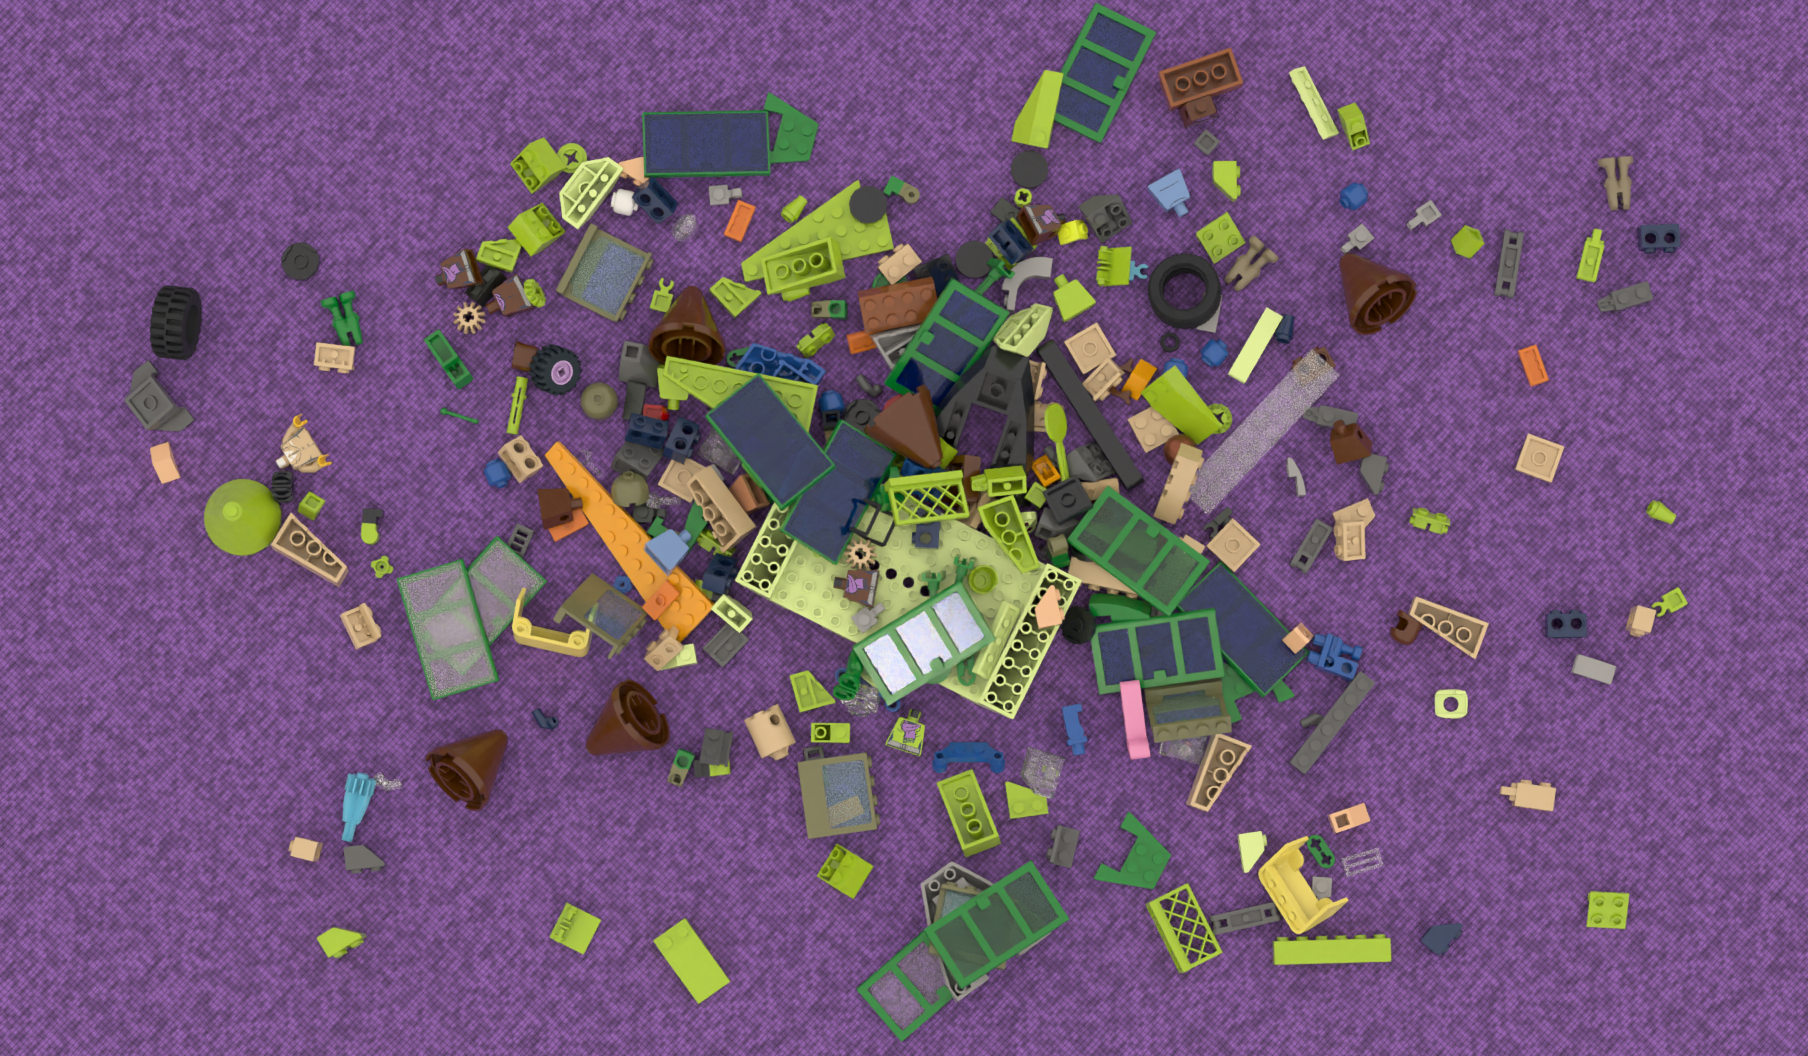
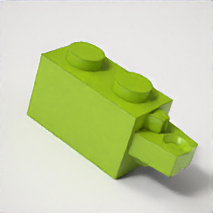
M1022 466L985 469L984 474L971 477L972 491H986L988 497L1027 493L1026 474Z

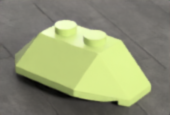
M609 157L582 162L559 192L562 218L576 229L582 227L593 216L614 188L624 168Z
M1035 303L1031 305V308L1023 309L1011 315L993 338L994 342L1003 350L1028 357L1046 336L1053 307Z

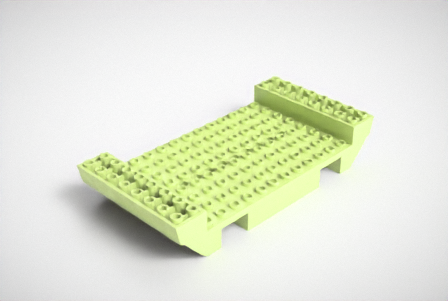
M808 445L800 450L778 494L782 500L806 481L818 459L817 455ZM829 455L831 459L843 465L844 467L854 472L861 478L865 479L869 483H872V478L840 463L839 459ZM833 470L824 477L819 488L813 486L808 494L851 521L867 491ZM909 499L904 504L912 512L917 506ZM774 502L735 581L786 610H791L855 644L930 598V595L925 597L920 593V589L923 586H928L927 581H922V572L931 570V576L932 573H936L937 576L938 572L946 571V579L940 581L939 593L955 582L957 565L953 564L956 554L961 555L960 561L966 558L967 563H970L972 558L976 559L974 567L978 565L992 567L997 572L998 584L991 592L981 595L972 591L967 580L972 569H968L967 575L964 576L963 585L971 598L975 599L977 607L983 614L990 629L1003 601L1021 609L989 680L975 674V682L971 686H963L958 680L956 664L952 667L948 678L938 684L960 694L961 697L1009 719H1014L1060 626L1038 629L1035 608L1048 588L1054 585L1055 589H1059L1061 598L1060 601H1057L1058 607L1063 608L1065 616L1082 580L1038 561L1040 568L1022 574L995 539L955 519L940 521L938 550L915 548V544H912V532H916V524L896 526L886 546L881 547L874 543H870L868 548L871 546L876 547L870 553H877V557L870 558L878 561L880 564L874 607L881 603L885 610L875 617L878 622L862 633L851 617L866 606L844 599V590L833 588L835 577L847 578L848 570H858V564L854 569L851 568L854 561L846 563V560L851 556H845L844 552H851V550L846 547L837 565H833L822 557H815L811 550L779 531L793 503L784 510H781ZM806 502L802 504L790 528L808 538L807 534L823 528L830 529L835 545L839 543L847 529ZM869 505L857 527L858 530L866 532L876 511L875 508ZM902 509L898 512L900 520H907L910 516ZM879 511L867 537L883 543L894 518ZM854 533L848 545L854 547L853 539L856 540L857 545L860 544L859 540L862 537ZM922 534L920 541L927 544L931 541V537L929 534ZM858 550L862 554V559L863 556L866 557V554L863 553V550ZM862 565V570H867L865 565ZM888 569L896 570V578L888 579L886 571ZM907 577L914 580V585L911 588H906L903 585V580ZM960 595L958 596V600H957V603H956V604H958V603H963V604H964V602H963V600L961 599ZM938 603V618L941 623H943L948 603L946 605ZM954 610L949 630L957 637L960 651L969 648L983 638L966 644L965 640L961 641L957 630L960 629L959 623L964 613L958 614ZM925 611L896 628L897 633L914 660L921 650V641L924 635L929 631V618ZM888 633L865 647V649L885 659L892 656L898 662L897 665L911 671ZM981 649L973 654L974 663H976ZM971 656L963 660L964 667L968 666L967 661L971 659ZM964 669L965 675L961 676V679L968 683L969 679H972V675L968 674V669Z

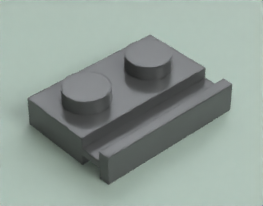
M726 623L703 649L719 665L724 667L749 639L742 632L739 633Z
M706 728L700 763L717 766L722 764L728 767L733 732L725 733L724 730Z

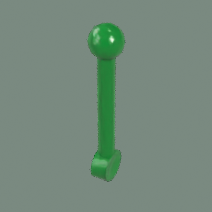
M447 408L440 410L442 415L448 414L475 424L479 422V420L448 411Z

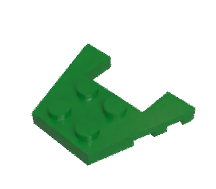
M768 93L764 110L783 115L773 152L770 151V164L809 162L819 124L773 94ZM753 148L750 165L762 164L761 149Z
M1256 651L1242 664L1262 686L1276 675ZM1227 662L1224 664L1225 677L1220 678L1227 713L1231 716L1232 724L1242 719L1234 700L1253 693L1255 690ZM1282 680L1272 689L1278 703L1295 696Z
M1128 812L1120 827L1137 836L1120 872L1101 863L1093 879L1154 889L1171 854Z

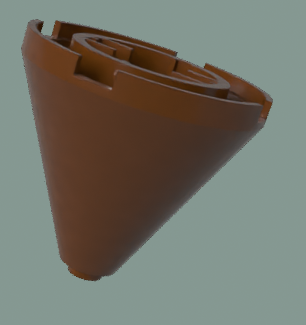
M1346 253L1340 258L1339 268L1349 323L1358 334L1370 335L1382 331L1381 325L1388 321L1391 325L1395 323L1414 302L1417 295L1414 286H1417L1411 276L1354 253Z
M688 286L683 289L649 336L648 350L650 354L664 365L667 356L711 365H717L724 358L725 341L702 291L696 286Z
M923 384L916 388L919 393L908 392L873 419L875 425L872 428L868 424L863 431L878 443L927 469L932 467L934 470L942 464L943 453L931 393L928 387Z
M627 679L616 684L586 740L587 751L595 756L652 751L666 745L670 738V730L665 714L662 713L660 715L654 706L658 703L657 700L645 687L636 681Z
M494 729L435 747L425 758L426 762L430 760L431 763L428 771L438 786L456 803L461 799L467 803L465 808L472 811H480L489 802L508 744V736L503 730Z

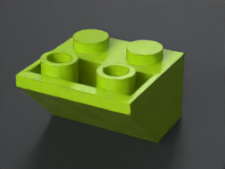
M544 137L529 143L510 163L531 194H534L554 180L566 168Z
M543 203L519 214L508 226V229L531 257L546 249L566 232Z
M836 844L817 877L854 899L874 866L839 844Z
M333 927L318 936L317 940L328 958L334 957L336 959L348 953L346 949L349 947L356 948L363 944V939L367 936L365 933Z

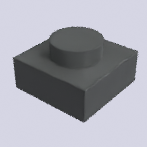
M1205 129L1193 145L1208 157L1220 141Z

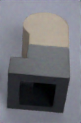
M839 410L822 411L826 442L840 420ZM829 416H836L835 419H827Z

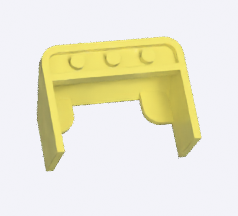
M522 588L516 601L512 624L515 641L522 645L575 657H584L590 649L593 632L586 628V631L575 630L571 634L532 626L527 618L521 617L526 588ZM598 604L593 605L588 620L593 624Z
M1307 836L1286 843L1260 868L1258 873L1261 883L1292 931L1296 934L1306 932L1331 917L1349 901L1347 897L1336 902H1332L1329 898H1323L1319 901L1299 871L1304 864V858L1299 848L1309 840Z

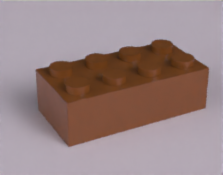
M1231 47L1159 71L1158 79L1169 111L1179 109L1188 102L1208 95L1215 97L1239 89L1243 85V80Z
M932 277L857 291L866 334L922 323L937 301Z

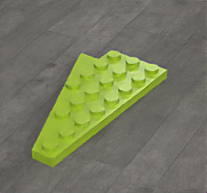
M859 180L855 181L743 261L741 266L745 283L764 279L761 258L828 237L839 242L842 261L893 250L894 246L886 213L881 220L873 224L860 223L854 219L850 213L849 202L854 191L860 188Z
M670 356L666 357L663 372L665 378L712 409L758 374ZM760 374L809 433L818 385ZM757 386L722 414V416L746 431L776 406L760 386ZM782 413L754 435L755 438L770 448L778 447L781 454L786 451L788 439L799 440L802 438L797 431L791 436L785 431L783 426L788 420Z

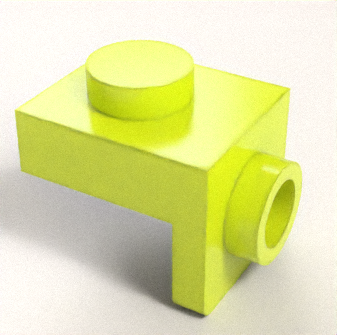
M1074 220L1062 224L1061 229L1057 233L1060 245L1088 239V227L1083 220Z

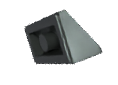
M489 265L480 273L484 284L471 286L465 292L466 295L482 307L493 296L492 291L506 280V277L500 271Z
M628 381L622 419L629 420L631 413L643 414L647 384Z

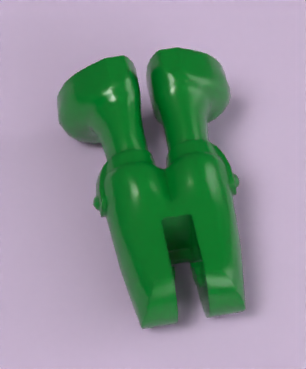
M355 291L339 295L340 302L345 311V318H343L340 312L337 297H330L320 301L323 308L331 311L334 317L332 327L335 328L343 346H351L350 338L347 335L348 332H352L356 345L363 344L359 325L360 317L357 313L353 312L352 302L356 297Z
M853 649L848 657L846 672L839 677V684L833 689V695L840 700L855 698L860 688V675L864 671V666Z

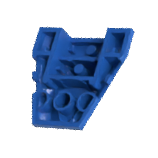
M756 343L750 346L734 368L819 385L826 374V370L812 360L779 352L776 349Z

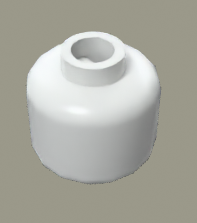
M624 189L613 192L610 206L613 207V211L630 216L633 210L637 211L638 205L632 198L634 192Z

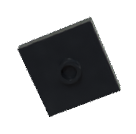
M1077 475L1042 492L1059 525L1094 508Z

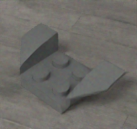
M147 360L134 371L130 392L126 395L124 401L146 430L182 431L195 419L185 406L178 407L155 378L159 372Z

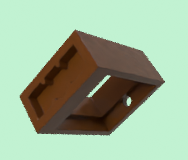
M956 455L944 470L948 472L958 471L963 466L962 484L967 506L970 507V503H978L979 491H972L971 477L980 475L981 457ZM950 486L947 490L955 497L959 493L957 486ZM945 495L941 502L948 503V507H950L953 500ZM955 502L952 507L959 508L960 505Z

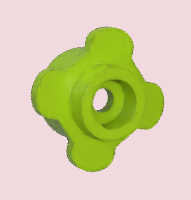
M382 556L381 559L371 562V567L374 568L377 578H382L383 575L393 572V567L390 566L387 556Z

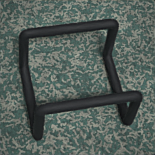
M863 498V501L875 508L876 511L866 532L853 527H849V530L867 541L870 540L871 543L884 547L895 527V522L893 520L883 543L867 537L879 514L881 504ZM890 511L882 512L893 517V513Z

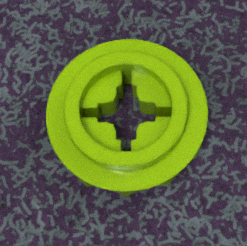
M575 143L562 146L557 153V156L566 167L563 171L570 174L575 173L582 162H587L585 150ZM576 152L575 159L578 161V163L572 161L571 164L569 163L568 165L569 159L567 158V156H565V154L572 156Z
M534 279L526 280L524 282V292L529 302L538 308L544 306L546 302L545 293L542 291L539 283L535 282Z
M1222 404L1208 406L1215 415L1223 413L1220 418L1223 425L1213 434H1221L1227 431L1232 424V414L1228 407Z

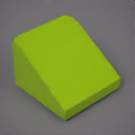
M309 491L299 504L298 512L314 520L325 504V500Z

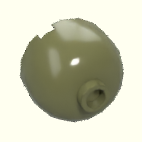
M596 382L587 386L580 398L581 408L585 415L597 421L606 420L613 416L619 404L618 395L614 388L603 382Z
M632 471L619 475L613 481L611 487L613 503L623 507H630L629 503H636V506L645 503L650 497L647 481L643 476Z

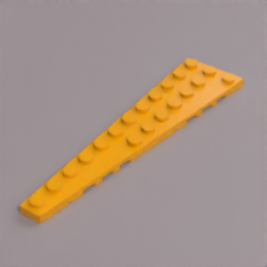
M560 441L556 442L545 454V457L574 498H582L583 512L645 602L666 580H669L681 592L678 598L658 618L664 629L669 630L674 625L679 630L676 640L681 643L712 611L711 607L714 603L679 566L669 576L662 571L643 550L645 544L652 540L648 533L622 506L613 503L609 492Z

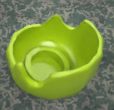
M987 565L974 567L967 578L968 585L972 591L981 595L991 592L998 584L997 572Z

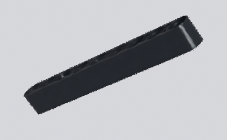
M1051 339L1036 349L1038 355L1046 363L1045 366L1097 446L1101 449L1106 460L1111 463L1113 470L1125 489L1129 492L1143 483L1142 475L1054 340Z

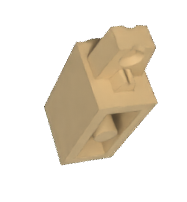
M1521 779L1520 783H1511V787L1500 786V794L1508 795L1509 800L1512 801V806L1553 811L1556 788H1552L1550 783L1540 782L1538 786L1532 785L1530 780Z

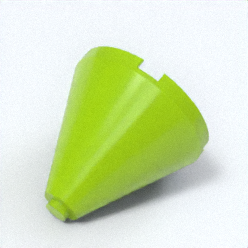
M249 479L232 480L221 485L210 496L204 512L205 528L213 543L223 551L238 556L253 555L267 548L277 536L282 522L281 508L279 503L274 501L272 491L263 484Z

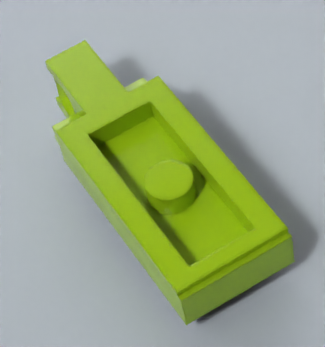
M1593 229L1591 238L1587 237L1576 279L1592 283L1596 282L1605 246L1603 245L1604 241L1600 240L1602 230Z

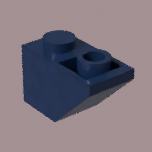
M1461 923L1430 926L1419 942L1436 956L1444 955L1451 947L1449 945L1451 940H1456L1463 932L1461 930L1463 925Z

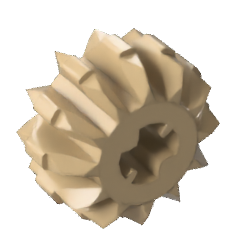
M464 302V309L460 306L457 307L460 313L453 314L454 317L458 318L453 322L454 324H459L457 327L459 331L464 328V333L468 334L469 329H471L472 334H475V327L478 330H482L479 323L485 324L486 321L481 319V317H484L486 314L485 312H480L482 309L480 305L475 308V303L471 302L470 307H468V304ZM471 314L474 319L468 322L465 317H469Z
M860 538V544L857 545L856 540L853 539L854 547L847 545L851 552H844L845 556H851L846 560V563L854 561L851 565L852 569L858 564V570H862V565H865V568L868 570L869 565L867 562L875 564V561L870 557H877V553L870 552L875 550L876 547L871 546L868 548L871 543L870 540L864 545L863 538ZM858 550H863L866 557L863 556V559H859L855 553H859Z

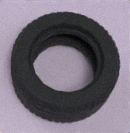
M1188 253L1171 255V257L1169 256L1161 261L1151 273L1148 282L1150 305L1158 319L1168 324V326L1183 330L1197 328L1209 321L1218 310L1221 302L1219 276L1215 268L1200 256ZM1182 273L1199 277L1206 287L1202 301L1189 309H1177L1171 306L1164 298V288L1167 282L1174 276Z

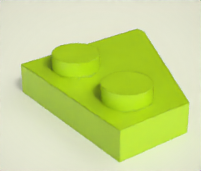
M500 239L495 242L484 241L481 244L476 261L513 273L522 245L517 239Z
M722 277L709 289V292L734 319L762 294L759 290H752L745 287L746 285L734 283L725 277Z
M808 670L789 675L800 713L836 703L835 699Z
M1005 782L1010 819L1048 814L1046 794L1011 782Z

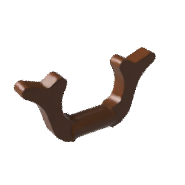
M1131 358L1126 364L1119 367L1131 374L1133 372L1131 367L1134 361ZM1114 386L1109 389L1111 395L1123 399L1128 406L1131 405L1129 399L1131 396L1130 390L1119 392Z

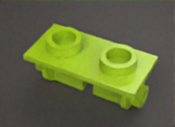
M826 322L824 324L821 323L811 331L815 336L814 338L807 334L798 341L796 347L806 359L816 354L818 349L831 342L833 337L836 336Z
M1413 508V516H1411L1409 523L1421 529H1426L1427 523L1431 524L1429 531L1446 534L1448 526H1450V518H1447L1442 513H1429L1425 508Z
M705 528L696 540L699 543L698 545L708 552L715 547L716 550L713 555L716 553L722 554L719 548L722 545L718 538H714L713 530ZM733 547L730 550L723 553L722 555L732 557L731 555L734 554L737 551V549Z

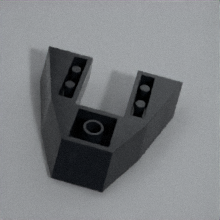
M992 345L961 375L934 410L938 433L945 442L957 449L972 403L1008 415L990 469L1022 466L1027 480L1034 461L1035 399L1030 361L1025 356Z

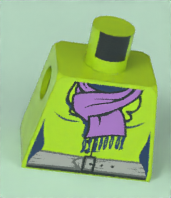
M910 709L907 719L899 717L885 745L921 756L925 725L918 723L921 712Z

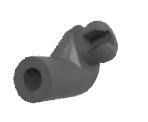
M863 374L856 377V382L867 394L872 397H878L882 393L881 387L878 384L872 387Z
M1050 445L1043 449L1053 466L1059 468L1057 453Z

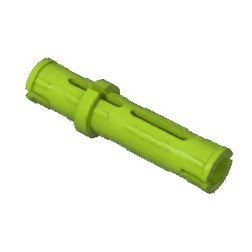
M518 376L516 377L514 393L511 395L513 400L506 433L518 435L523 404L527 398L525 393L528 378ZM520 388H521V393H520V397H519V403L517 404L518 396H519V390H520ZM516 408H518V409H517V414H516L515 423L513 424V422H514V417H515V412H516Z

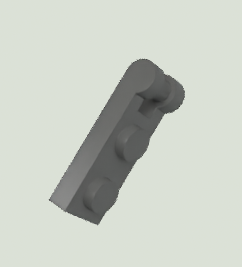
M1316 519L1289 565L1293 568H1299L1306 575L1333 528ZM1301 556L1308 558L1306 563L1299 560Z

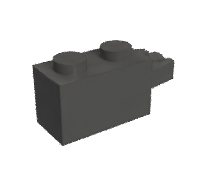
M1648 281L1611 292L1607 297L1598 300L1597 306L1600 313L1608 311L1616 313L1649 303L1653 300Z
M1320 405V407L1305 406L1302 418L1315 423L1316 427L1332 430L1334 428L1333 424L1337 420H1343L1345 425L1356 423L1358 413Z

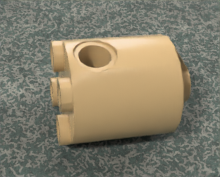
M778 704L744 720L762 759L770 756L777 761L789 755L788 747L795 744L796 741Z

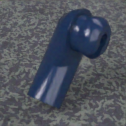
M540 708L532 712L541 728L550 730L557 728L559 721L556 717L544 716Z

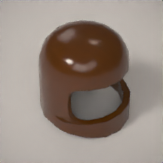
M516 341L511 369L529 372L531 370L529 364L533 362L531 358L533 355H537L536 351L539 348Z
M1399 609L1396 614L1399 617V622L1395 628H1390L1389 633L1391 638L1397 643L1411 645L1416 640L1423 624Z

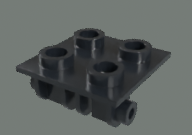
M948 253L913 268L917 279L933 278L937 298H939L951 278L959 281Z

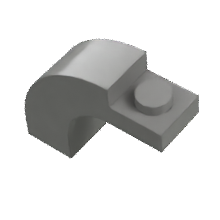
M1029 258L1021 261L1011 269L1016 274L1011 279L1005 278L1002 286V292L1009 293V295H1005L1003 305L1007 307L1009 312L1014 313L1017 291L1023 282L1032 278L1050 280L1053 258Z

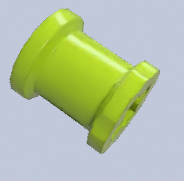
M1019 189L1015 195V204L1020 208L1024 205H1030L1031 192L1028 189ZM1021 194L1024 197L1027 196L1026 202H1024L1023 200L1019 201Z

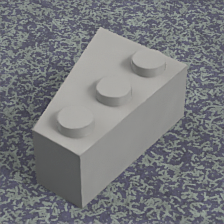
M922 323L869 334L891 370ZM921 341L916 350L922 352L929 346Z

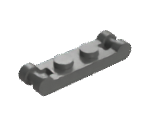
M1504 229L1494 296L1500 297V295H1504L1510 299L1514 298L1524 232L1518 231L1516 233L1511 232L1509 229ZM1509 239L1516 240V245L1509 244ZM1503 282L1509 283V288H1502Z
M1274 902L1210 916V921L1214 925V935L1282 920ZM1269 909L1271 916L1266 917L1264 910ZM1226 919L1227 926L1222 927L1220 920Z

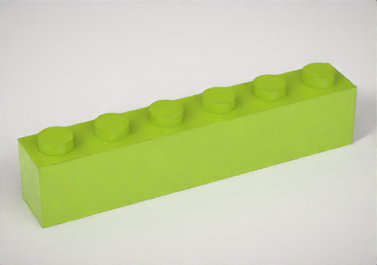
M1376 934L1374 938L1366 939V935H1354V939H1347V935L1335 936L1333 940H1327V936H1316V940H1308V936L1296 937V941H1289V937H1277V941H1272L1273 965L1391 962V939L1385 938V934Z

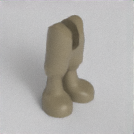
M1633 156L1617 157L1619 180H1617L1615 173V157L1597 160L1598 166L1605 168L1607 173L1604 187L1606 188L1610 211L1618 210L1617 196H1621L1622 209H1630L1632 182L1628 176V168L1634 161Z
M1254 235L1249 239L1250 248L1246 255L1237 257L1236 263L1224 278V281L1229 284L1237 278L1238 274L1242 276L1233 287L1236 292H1240L1254 278L1259 277L1260 268L1269 262L1276 263L1279 260L1274 252L1266 248L1261 256L1250 265L1251 260L1265 247Z

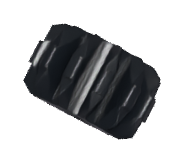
M279 471L273 474L272 495L276 502L287 503L293 500L294 478L290 471Z

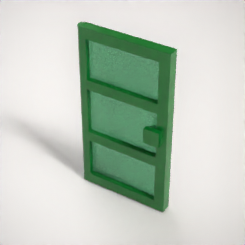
M1107 486L1093 504L1094 508L1087 512L1066 541L1169 617L1210 561L1122 495Z
M1031 860L923 931L959 987L963 989L1067 922L1069 918Z

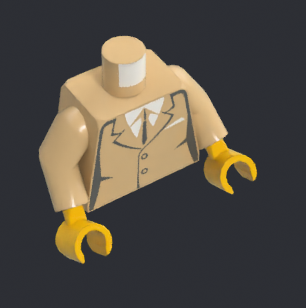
M299 414L293 418V423L287 429L280 447L285 455L278 458L276 462L281 470L291 464L294 470H299L301 473H315L324 466L331 465L332 462H326L325 459L329 455L321 453L310 433L303 426L307 424V419L301 422L300 417L302 414Z

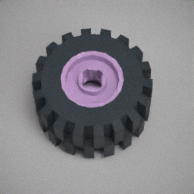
M549 344V346H543L542 350L538 349L536 356H532L533 362L529 364L531 368L529 375L532 376L531 381L535 383L534 386L540 390L556 396L565 395L566 392L572 391V387L575 388L577 386V380L580 381L579 373H582V369L579 366H581V361L578 360L579 357L573 351L559 345Z

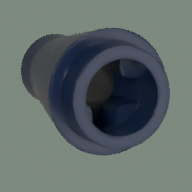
M1284 314L1274 334L1277 342L1289 344L1293 340L1294 316Z

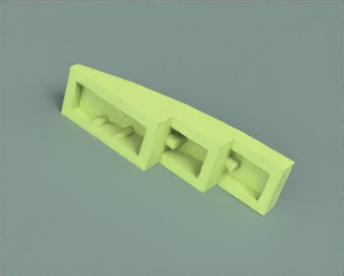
M1266 307L1228 375L1245 384L1283 316Z

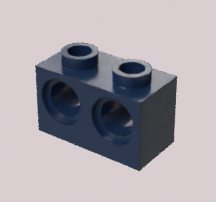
M654 177L638 186L632 196L636 204L657 224L671 216L679 204Z
M1011 220L999 224L988 235L989 239L1011 265L1022 261L1034 249Z
M1679 224L1640 225L1638 227L1639 251H1644L1645 254L1656 253V250H1663V253H1674L1680 247ZM1646 235H1650L1653 237V244H1648L1646 242ZM1670 235L1673 238V242L1667 243L1664 240V236Z
M631 413L626 425L624 441L661 450L667 437L669 422Z
M679 416L664 447L663 456L684 465L686 459H690L693 454V444H698L701 437V433H699L700 425Z
M918 508L915 514L922 517L928 513L922 508ZM933 510L936 514L941 516V510ZM940 521L931 522L930 524H916V532H912V544H915V548L938 550ZM922 534H929L931 541L924 544L920 541V536Z
M716 553L704 572L702 589L723 595L727 588H731L733 578L736 579L738 575V559Z
M1552 610L1550 614L1545 615V638L1587 637L1586 614H1581V610H1570L1569 614H1562L1561 610ZM1553 619L1560 621L1561 626L1559 629L1552 627ZM1572 619L1579 621L1580 626L1578 629L1572 628Z

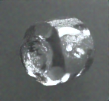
M690 213L678 215L671 225L672 236L680 242L692 240L699 230L697 218Z

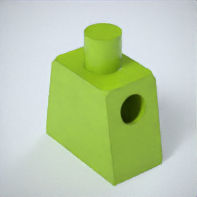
M1064 274L1054 279L1059 289L1053 292V297L1064 323L1096 304L1093 297L1077 279L1069 283Z
M659 364L657 372L660 398L668 399V409L679 410L680 400H687L689 393L663 376L665 365Z

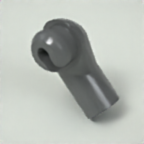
M1313 713L1301 719L1300 723L1303 728L1312 724L1318 726L1324 716Z

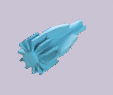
M366 773L348 774L343 801L342 821L346 822L341 839L343 841L352 842L356 825L361 823L370 798L374 793L376 780L369 778V775Z

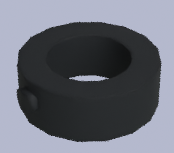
M1166 333L1162 335L1160 344L1164 351L1174 352L1179 349L1180 340L1176 334ZM1168 337L1173 338L1175 346L1167 347L1165 339Z

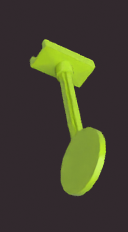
M1050 404L1045 411V428L1050 439L1056 443L1060 476L1063 482L1070 478L1065 448L1063 446V439L1067 431V420L1061 406Z

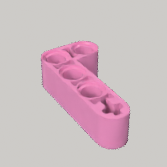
M1139 680L1119 682L1130 759L1150 757Z

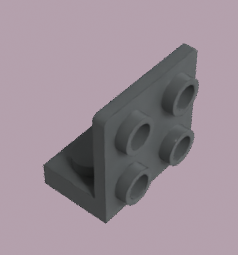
M626 441L615 455L610 467L620 474L632 471L643 476L647 481L651 471L663 457L664 449L660 450Z
M1057 825V828L1052 829L1050 839L1054 841L1052 847H1048L1046 858L1049 859L1048 863L1068 868L1072 867L1080 830L1063 827L1062 825Z

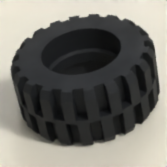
M166 285L158 291L150 319V342L153 353L156 356L187 360L192 357L193 352L196 350L201 331L202 303L199 293L194 288Z

